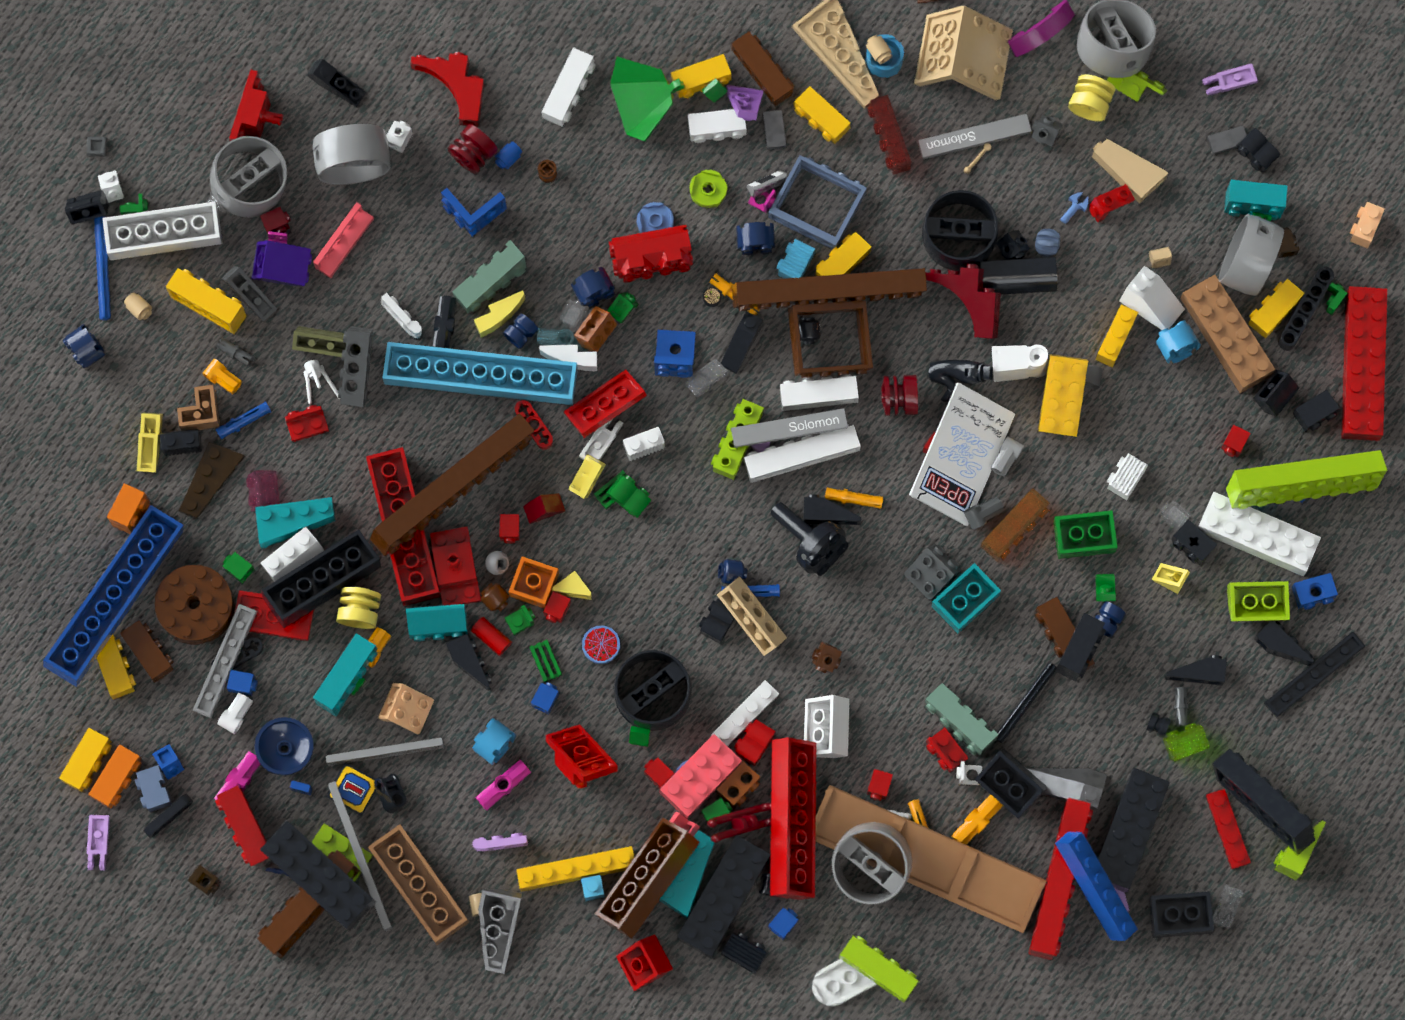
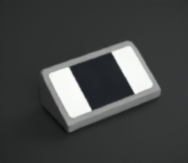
M777 171L748 184L747 189L752 197H756L784 184L787 174Z

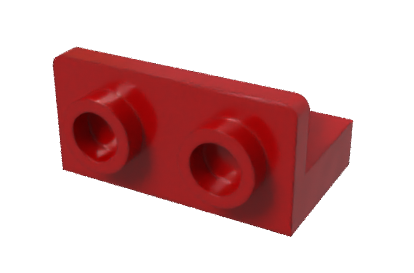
M312 405L304 411H292L288 413V416H285L292 442L329 431L321 406Z
M943 728L933 737H929L926 741L928 744L926 745L927 750L931 755L935 754L939 758L938 764L944 771L947 769L950 773L960 766L961 761L969 759L946 728Z

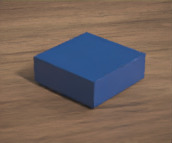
M291 781L290 789L292 791L311 795L312 788L309 784Z

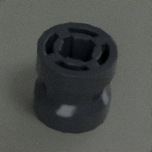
M1153 712L1146 730L1150 732L1156 730L1160 736L1165 737L1171 719L1167 717H1161L1160 719L1159 714Z

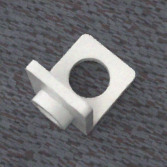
M961 761L960 767L956 768V779H959V784L980 785L975 780H969L967 772L973 769L979 775L982 771V766L965 765V761Z

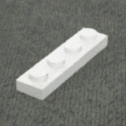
M765 680L711 736L715 734L728 747L779 693Z

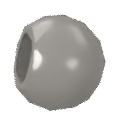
M494 551L487 556L485 566L493 575H500L507 571L509 558L502 551Z

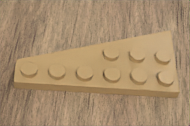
M824 0L792 26L796 33L864 109L879 98L878 91L867 70L864 58H862L858 44L838 0Z

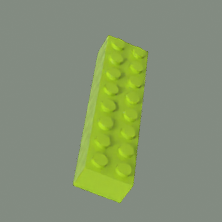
M1381 450L1234 471L1226 491L1232 509H1246L1249 506L1256 505L1262 507L1270 503L1282 504L1291 500L1297 502L1305 498L1318 499L1327 495L1353 494L1362 490L1373 491L1378 488L1387 472Z

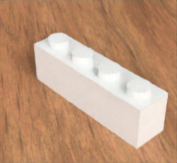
M575 48L572 49L542 110L543 119L562 127L565 122L570 120L572 115L570 111L573 106L577 105L580 98L578 94L580 90L585 89L588 82L586 78L595 69L596 64L592 55Z
M850 374L841 375L840 378H832L831 376L822 377L821 380L808 378L802 380V382L785 381L783 384H780L782 411L858 403L859 399L856 376H851Z

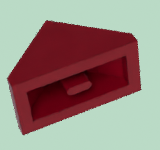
M559 493L540 495L523 506L529 524L566 512Z

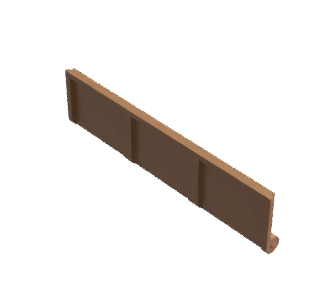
M829 785L828 789L825 790L826 794L816 815V842L835 850L839 840L851 828L868 822L887 824L899 831L910 847L912 870L907 881L908 883L1024 933L1042 890L1045 889V879L834 786ZM861 832L853 835L873 852L879 853L883 860L903 876L905 875L904 856L892 839L877 832ZM874 859L867 860L868 865L872 867L877 866V862Z

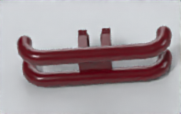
M771 803L756 805L709 819L707 822L709 827H716L718 824L731 821L733 829L713 834L711 841L718 843L726 838L771 826V818L758 821L757 816L753 815L771 810Z

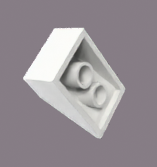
M1145 266L1127 286L1119 300L1122 304L1137 311L1140 316L1161 330L1170 329L1185 309L1162 278Z

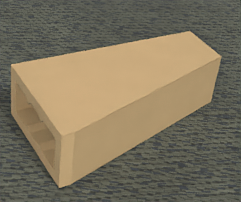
M1108 139L1103 143L1100 141L1093 148L1092 157L1121 186L1126 184L1139 204L1167 178L1168 173L1162 168Z

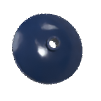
M282 717L273 719L266 723L256 736L255 754L259 763L267 771L276 775H291L299 772L308 764L313 754L314 746L310 731L303 723L293 718ZM286 746L288 747V751L282 752L281 748Z

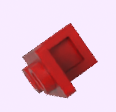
M1125 184L1095 197L1089 205V210L1097 222L1105 219L1109 212L1133 202L1135 198Z

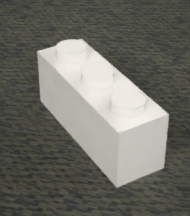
M734 109L688 114L690 141H695V143H703L708 139L720 141L725 137L738 139L746 135L745 120L737 117Z

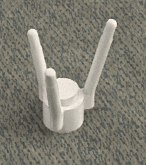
M311 360L305 363L306 371L303 373L306 380L309 405L312 404L310 379H314L317 387L321 388L319 381L321 373L338 397V390L325 372L324 366L320 365L318 360Z

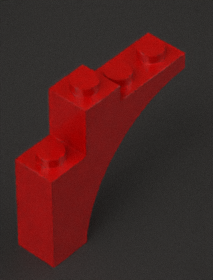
M460 52L449 53V60L442 57L431 59L424 55L411 56L410 64L412 70H418L434 76L451 91L459 108L460 125L467 126L471 124L478 127L484 92V79L475 75L467 77L468 56Z

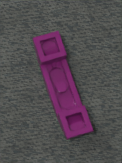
M1063 0L1052 8L1051 14L1026 32L1021 31L1007 41L1015 57L1021 56L1045 43L1072 20L1075 14L1067 0Z

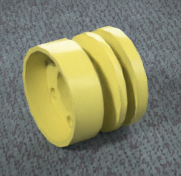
M1079 76L1074 89L1076 93L1072 94L1068 108L1075 115L1091 121L1105 120L1109 109L1108 103L1112 101V96L1115 93L1114 85L1097 76Z
M362 587L342 588L341 595L344 597L340 598V603L347 607L338 608L336 622L354 628H376L378 614L370 610L379 608L380 604L377 602L380 601L381 594Z

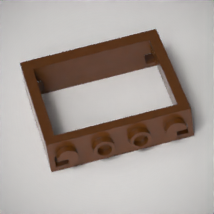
M866 300L792 305L788 308L795 376H801L802 379L812 378L813 375L817 374L820 377H829L831 373H838V376L849 375V372L863 375L873 368ZM856 312L861 364L803 368L798 315Z

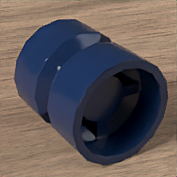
M522 313L514 319V325H509L503 331L506 339L518 349H521L528 342L527 337H532L539 330L535 323Z
M1104 601L1099 610L1100 615H1096L1095 618L1105 622L1103 629L1106 630L1104 636L1112 638L1118 628L1116 624L1122 622L1126 613L1115 604Z

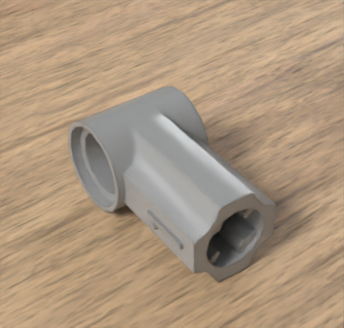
M1007 436L999 450V455L991 466V470L1005 477L1014 460L1018 459L1024 445Z

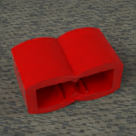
M757 719L754 723L750 722L744 731L747 734L743 739L739 738L734 746L736 749L735 754L753 766L757 765L776 735L775 730Z

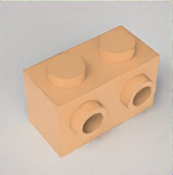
M1369 202L1366 203L1365 207L1361 206L1357 217L1360 219L1357 224H1353L1350 234H1353L1350 242L1368 248L1385 209Z

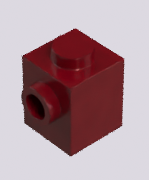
M281 207L260 215L267 234L268 232L286 233L287 229H290L288 224L291 221L287 211H282Z

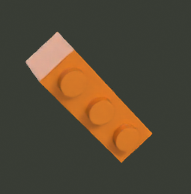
M119 744L88 795L110 809L113 805L116 806L121 799L120 794L122 790L127 789L132 781L130 777L140 769L142 758Z

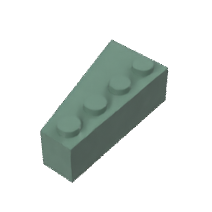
M511 240L505 244L507 248L503 252L497 251L493 255L489 264H483L478 268L475 277L470 275L453 291V297L456 298L457 302L467 313L478 310L483 301L492 299L496 295L497 290L506 288L511 283V279L515 276L520 277L525 272V268H527L525 256Z
M943 683L925 699L926 709L931 714L936 713L940 717V723L946 728L950 727L954 731L953 735L960 742L963 740L968 745L967 749L974 756L977 754L980 757L996 742L999 734L995 730L990 732L987 723L982 718L976 719L971 708L965 704L961 706V700Z

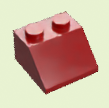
M655 934L637 941L616 956L634 991L673 970Z

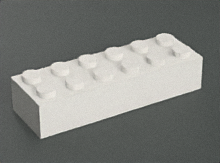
M216 202L103 218L106 250L110 260L223 244Z
M1213 492L1198 526L1209 537L1301 576H1304L1321 539V537L1254 508L1232 509L1229 498Z

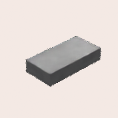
M782 110L763 112L767 150L786 148Z
M1244 126L1209 135L1207 140L1212 154L1238 148L1236 145L1246 136Z

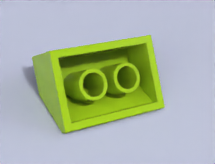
M1288 581L1234 582L1227 585L1231 622L1290 620Z

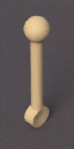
M986 143L984 145V149L973 160V162L968 167L964 168V172L966 174H969L971 172V168L984 155V153L991 149V144Z

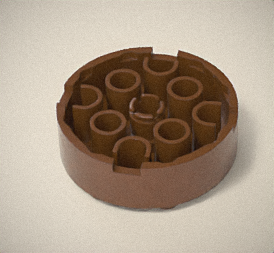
M187 565L172 571L163 579L156 592L155 612L159 622L172 638L185 644L199 645L217 639L227 630L234 616L235 603L229 585L218 572L206 566ZM193 602H200L199 607L196 609H191V604Z

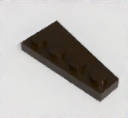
M209 442L179 512L198 519L214 495L221 489L224 482L231 476L245 456Z

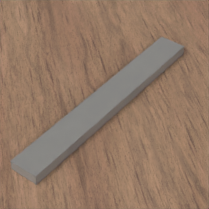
M331 782L328 787L369 893L376 901L374 906L384 931H389L392 929L343 799L336 782Z

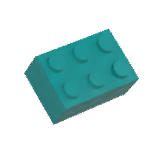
M1230 180L1226 190L1224 213H1229L1230 216H1240V214L1252 215L1253 212L1272 215L1271 220L1281 219L1286 208L1288 186Z
M974 563L932 601L931 607L958 634L1000 596L1001 590Z

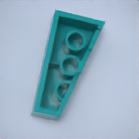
M332 497L255 507L261 549L293 537L304 527L308 530H314L336 521Z
M356 633L313 696L315 703L336 717L349 695L355 689L358 680L364 676L369 662H373L378 654L376 652V645Z
M700 830L694 836L700 843L659 900L686 919L690 915L715 845L711 838Z

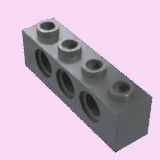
M350 326L344 332L343 342L346 343V348L343 350L341 358L344 361V368H341L340 379L343 380L342 387L340 386L338 391V398H341L340 404L363 407L367 402L373 329ZM353 344L359 345L361 351H355L353 349ZM351 363L358 364L359 370H354L351 367ZM349 381H354L357 384V388H352L349 385Z

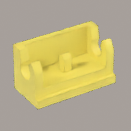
M587 454L573 482L570 484L569 490L583 499L588 498L606 464Z

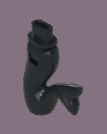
M970 360L935 361L929 366V378L931 382L947 387V391L942 396L941 401L948 402L957 384L952 377L966 384L985 382L986 380L993 379V366L986 365L985 362L980 363Z

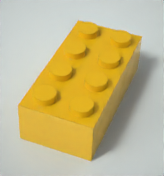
M177 268L166 285L170 297L235 334L246 318L244 307L241 305L242 302L235 297L230 299L225 296L226 293L219 288L213 289L204 279L200 278L198 280L194 278V274L186 269L182 271Z
M1049 354L1038 427L1040 432L1077 437L1088 366L1087 359Z

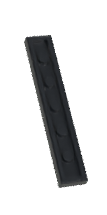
M1351 632L1265 701L1264 704L1276 718L1279 717L1365 647L1364 643L1354 632Z

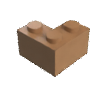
M214 386L194 387L196 406L177 408L181 431L220 427L217 396Z

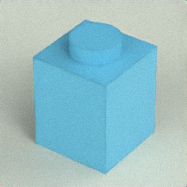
M600 875L581 879L585 901L605 897Z

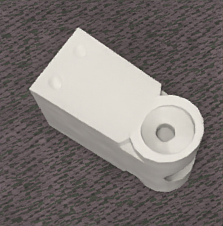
M992 346L994 382L1028 379L1029 377L1040 378L1046 375L1048 352L1044 346Z

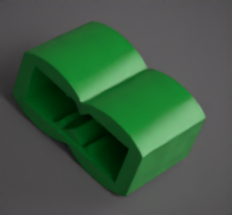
M620 475L606 494L629 514L638 518L651 502V499L648 497L650 494L642 487L638 489L634 485L635 481L628 475L625 477Z

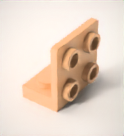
M393 683L378 719L385 722H393L415 734H420L434 699L404 684Z

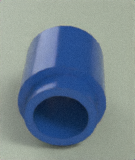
M514 142L507 143L495 155V163L501 169H509L521 157L522 150Z

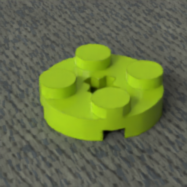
M714 170L701 171L690 182L689 189L692 201L701 207H717L726 197V181L720 173ZM711 185V189L714 190L710 191L709 193H706V191L703 190V187Z

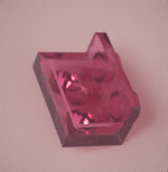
M255 470L247 477L246 485L249 488L248 504L251 507V512H256L255 507L279 504L276 471Z

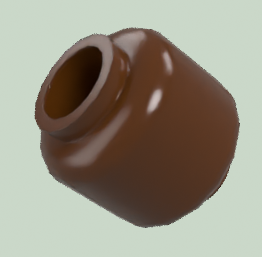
M490 583L480 592L482 594L481 602L492 612L497 609L502 611L508 605L506 601L509 598V594L498 583L494 585Z

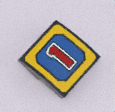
M344 763L334 781L337 784L345 807L362 816L376 791L374 786L375 778ZM329 789L325 797L334 802Z

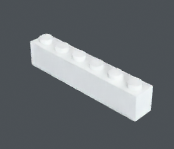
M848 425L846 429L819 433L820 435L814 437L808 435L797 442L793 440L788 441L781 447L771 446L766 448L764 452L758 453L754 451L748 453L747 457H744V464L750 483L860 451L861 446L854 425Z

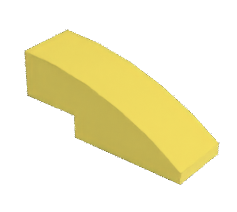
M524 291L488 305L490 313L474 319L481 338L494 332L516 313L525 300Z
M141 413L137 471L155 473L157 471L163 414Z

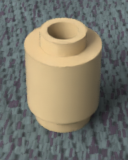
M874 35L868 39L866 47L876 62L883 64L891 59V50L882 36L877 37V35Z
M131 293L125 299L124 304L126 308L138 320H146L152 314V306L139 294Z

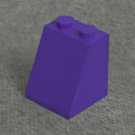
M269 240L257 242L251 279L298 287L305 286V283L309 280V272L307 270L308 265L312 261L311 249Z

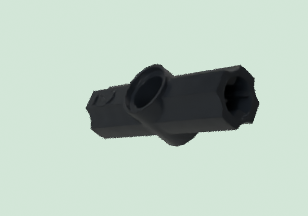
M445 295L440 296L438 314L435 316L434 321L435 335L433 347L450 348L451 335H453L455 327L456 298Z

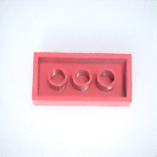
M713 734L664 784L659 793L688 819L742 763V760Z

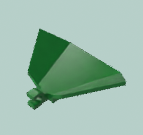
M616 57L610 85L626 135L646 142L672 107L674 99L672 93L685 89L684 83L680 79H676L669 84L661 69Z

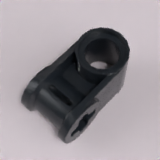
M393 773L386 778L378 777L375 779V790L386 812L395 813L405 805L407 799L396 774Z

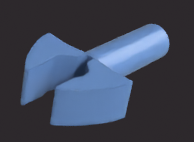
M1082 192L1069 197L1072 206L1061 217L1062 223L1066 224L1077 210L1082 209L1084 212L1086 211L1088 197L1083 203L1077 204V199L1081 197Z

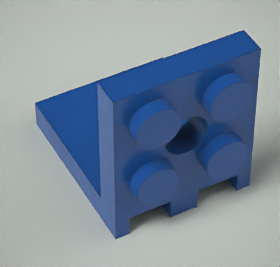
M448 188L441 192L444 210L449 215L452 213L456 218V224L461 229L464 227L472 237L507 209L505 197L499 192L470 215Z
M657 330L656 356L654 357L655 375L662 377H693L695 332ZM677 345L681 348L679 354H672L670 348Z

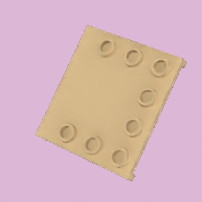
M966 6L927 15L914 84L924 86L953 79L994 100L1000 99L1010 48L1007 41L1011 39L1013 30Z

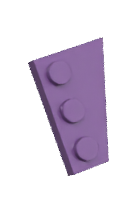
M727 85V95L737 117L746 121L756 120L763 98V90Z

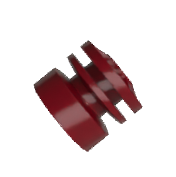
M468 124L460 133L464 141L455 139L453 141L454 145L450 144L447 149L460 166L473 174H478L480 167L485 166L482 157L490 160L498 151V148L484 132L474 125Z
M904 375L902 384H898L896 376H893V384H889V376L883 377L881 402L885 416H890V407H894L895 416H898L899 407H903L905 415H918L916 375Z

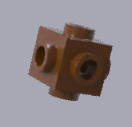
M821 641L819 648H816L812 654V663L816 665L815 669L823 673L827 671L833 673L834 669H837L840 665L842 651Z

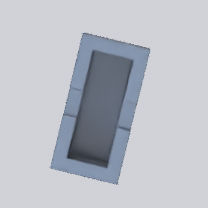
M159 765L136 772L137 779L134 780L137 789L141 790L143 797H140L143 808H147L149 812L172 805L168 790L162 786L165 780Z

